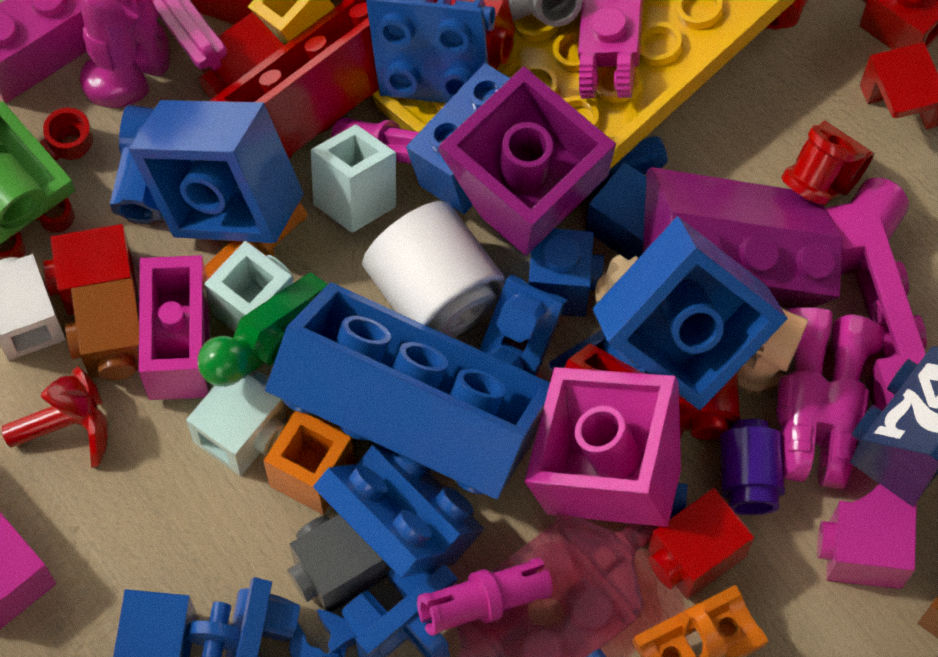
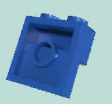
M379 444L372 445L357 464L329 467L313 486L400 578L436 570L444 564L447 567L454 565L485 529L474 518V510L470 502L453 488L443 487L431 475L430 468L413 466L402 460L396 452Z

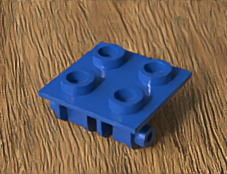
M366 0L380 96L447 103L484 63L489 65L485 30H493L496 12L494 7L486 6L484 0H474V2L456 0L454 5H452L451 0H438L437 3L434 0Z

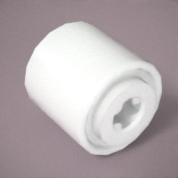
M445 201L425 204L394 222L374 240L364 254L362 261L365 271L395 312L452 338L472 328L490 312L500 297L506 282L502 272L451 204Z

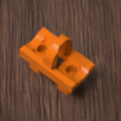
M734 585L634 636L632 642L640 657H696L685 636L697 631L703 642L702 653L699 657H746L765 647L769 640L752 618L742 594L737 586Z

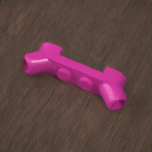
M870 178L864 181L850 203L825 208L842 236L841 274L855 272L869 319L880 324L884 329V347L880 351L882 359L876 360L866 382L867 389L870 391L869 396L872 405L883 411L894 397V394L889 392L887 387L908 358L919 364L926 355L927 333L922 318L919 315L912 314L907 299L909 279L906 268L901 261L895 262L889 245V240L908 212V197L903 188L886 178Z

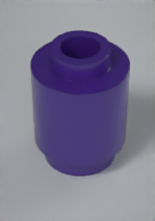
M742 419L735 421L731 424V430L725 431L719 436L722 496L728 499V505L735 514L754 516L773 513L779 509V497L785 494L782 434L776 429L769 428V423L765 420Z

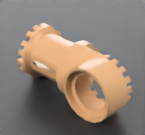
M782 309L788 319L738 371V387L740 390L743 388L748 394L754 392L756 395H760L762 391H771L772 388L778 386L779 380L783 376V371L787 372L808 319Z

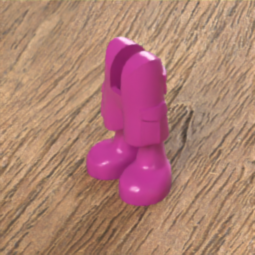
M80 0L84 22L83 38L86 51L91 58L80 71L79 81L84 95L90 102L107 108L125 107L144 99L149 92V84L143 73L151 76H163L169 68L171 55L169 39L166 31L157 21L159 14L153 0Z
M821 308L784 309L808 319L794 354L795 372L789 373L779 380L776 413L777 422L781 427L784 479L804 483L812 467L815 445H818L820 447L818 462L819 485L843 490L851 474L853 465L849 462L857 445V440L851 434L868 409L870 391L865 389L864 383L859 382L861 371L867 358L876 356L884 347V329L880 324L863 316L845 315L837 319L832 326L833 313L830 310ZM831 333L830 348L835 353L833 380L829 383L822 376V368L827 342Z

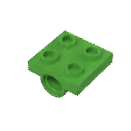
M3 100L0 102V244L76 191L70 177Z

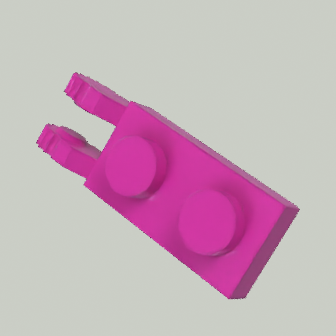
M582 0L578 47L580 60L579 91L581 99L595 98L599 85L598 67L617 66L614 73V86L617 90L618 98H632L635 66L640 64L644 0Z

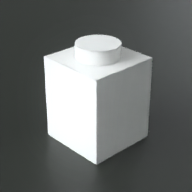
M31 254L22 258L9 257L0 260V346L7 360L10 361L65 341V336L34 255Z

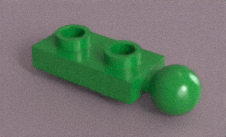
M309 272L241 317L233 338L217 336L208 340L201 347L197 358L198 369L202 377L214 386L228 387L236 384L263 364L273 365L287 326L328 283Z

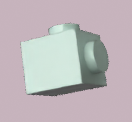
M355 124L311 149L313 205L348 231L353 233L396 207V152Z
M244 241L204 285L212 315L235 332L241 317L293 284L294 278L288 268L278 259L271 255L265 256L247 241Z
M254 371L251 376H246L234 385L228 387L214 386L186 419L193 443L239 476L243 475L260 453L263 455L268 454L287 422L283 399L265 391L269 378L258 371Z

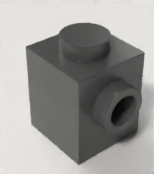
M339 514L331 519L327 515L313 519L297 532V539L289 543L295 565L287 569V572L293 584L306 603L316 597L322 609L328 612L335 610L388 577L387 573L391 570L389 565Z

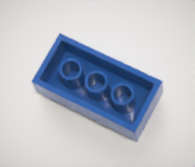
M330 282L287 326L265 391L283 399L284 403L295 411L313 413L340 426L343 432L353 438L370 440L396 452L402 460L413 466L428 467L452 478L461 488L468 492L486 494L498 500L533 441L540 423L550 382Z

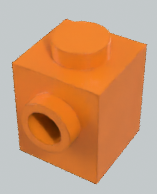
M294 411L263 460L269 486L324 515L330 504L313 486L329 467L355 464L352 437L343 432L340 426L320 417L316 419L307 413Z

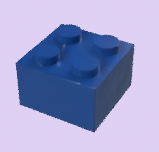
M160 100L128 148L174 238L276 243L304 195L264 102Z
M679 216L668 225L592 308L610 345L650 374L676 376L679 383V395L700 411L788 319L767 285Z

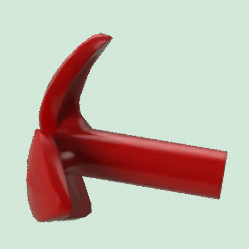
M77 366L71 371L72 376L58 378L41 392L40 397L49 403L50 407L2 425V435L9 447L13 448L67 426L78 424L83 426L88 432L91 468L99 467L107 447L109 423L106 416L97 407V405L103 404L97 386L92 378L82 368Z

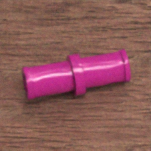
M533 558L526 563L494 573H490L486 569L470 573L466 582L435 592L420 594L417 598L420 620L422 623L432 620V623L425 626L426 632L431 636L477 619L482 620L484 623L498 620L502 617L505 610L538 599L550 598L553 591L550 572L546 569L537 573L536 570L543 569L545 563L540 558Z

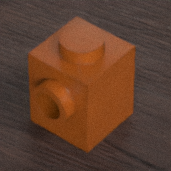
M129 278L72 288L76 322L65 324L71 359L81 358L88 375L92 379L100 377L103 380L116 381L132 376L139 370L140 303L133 279Z

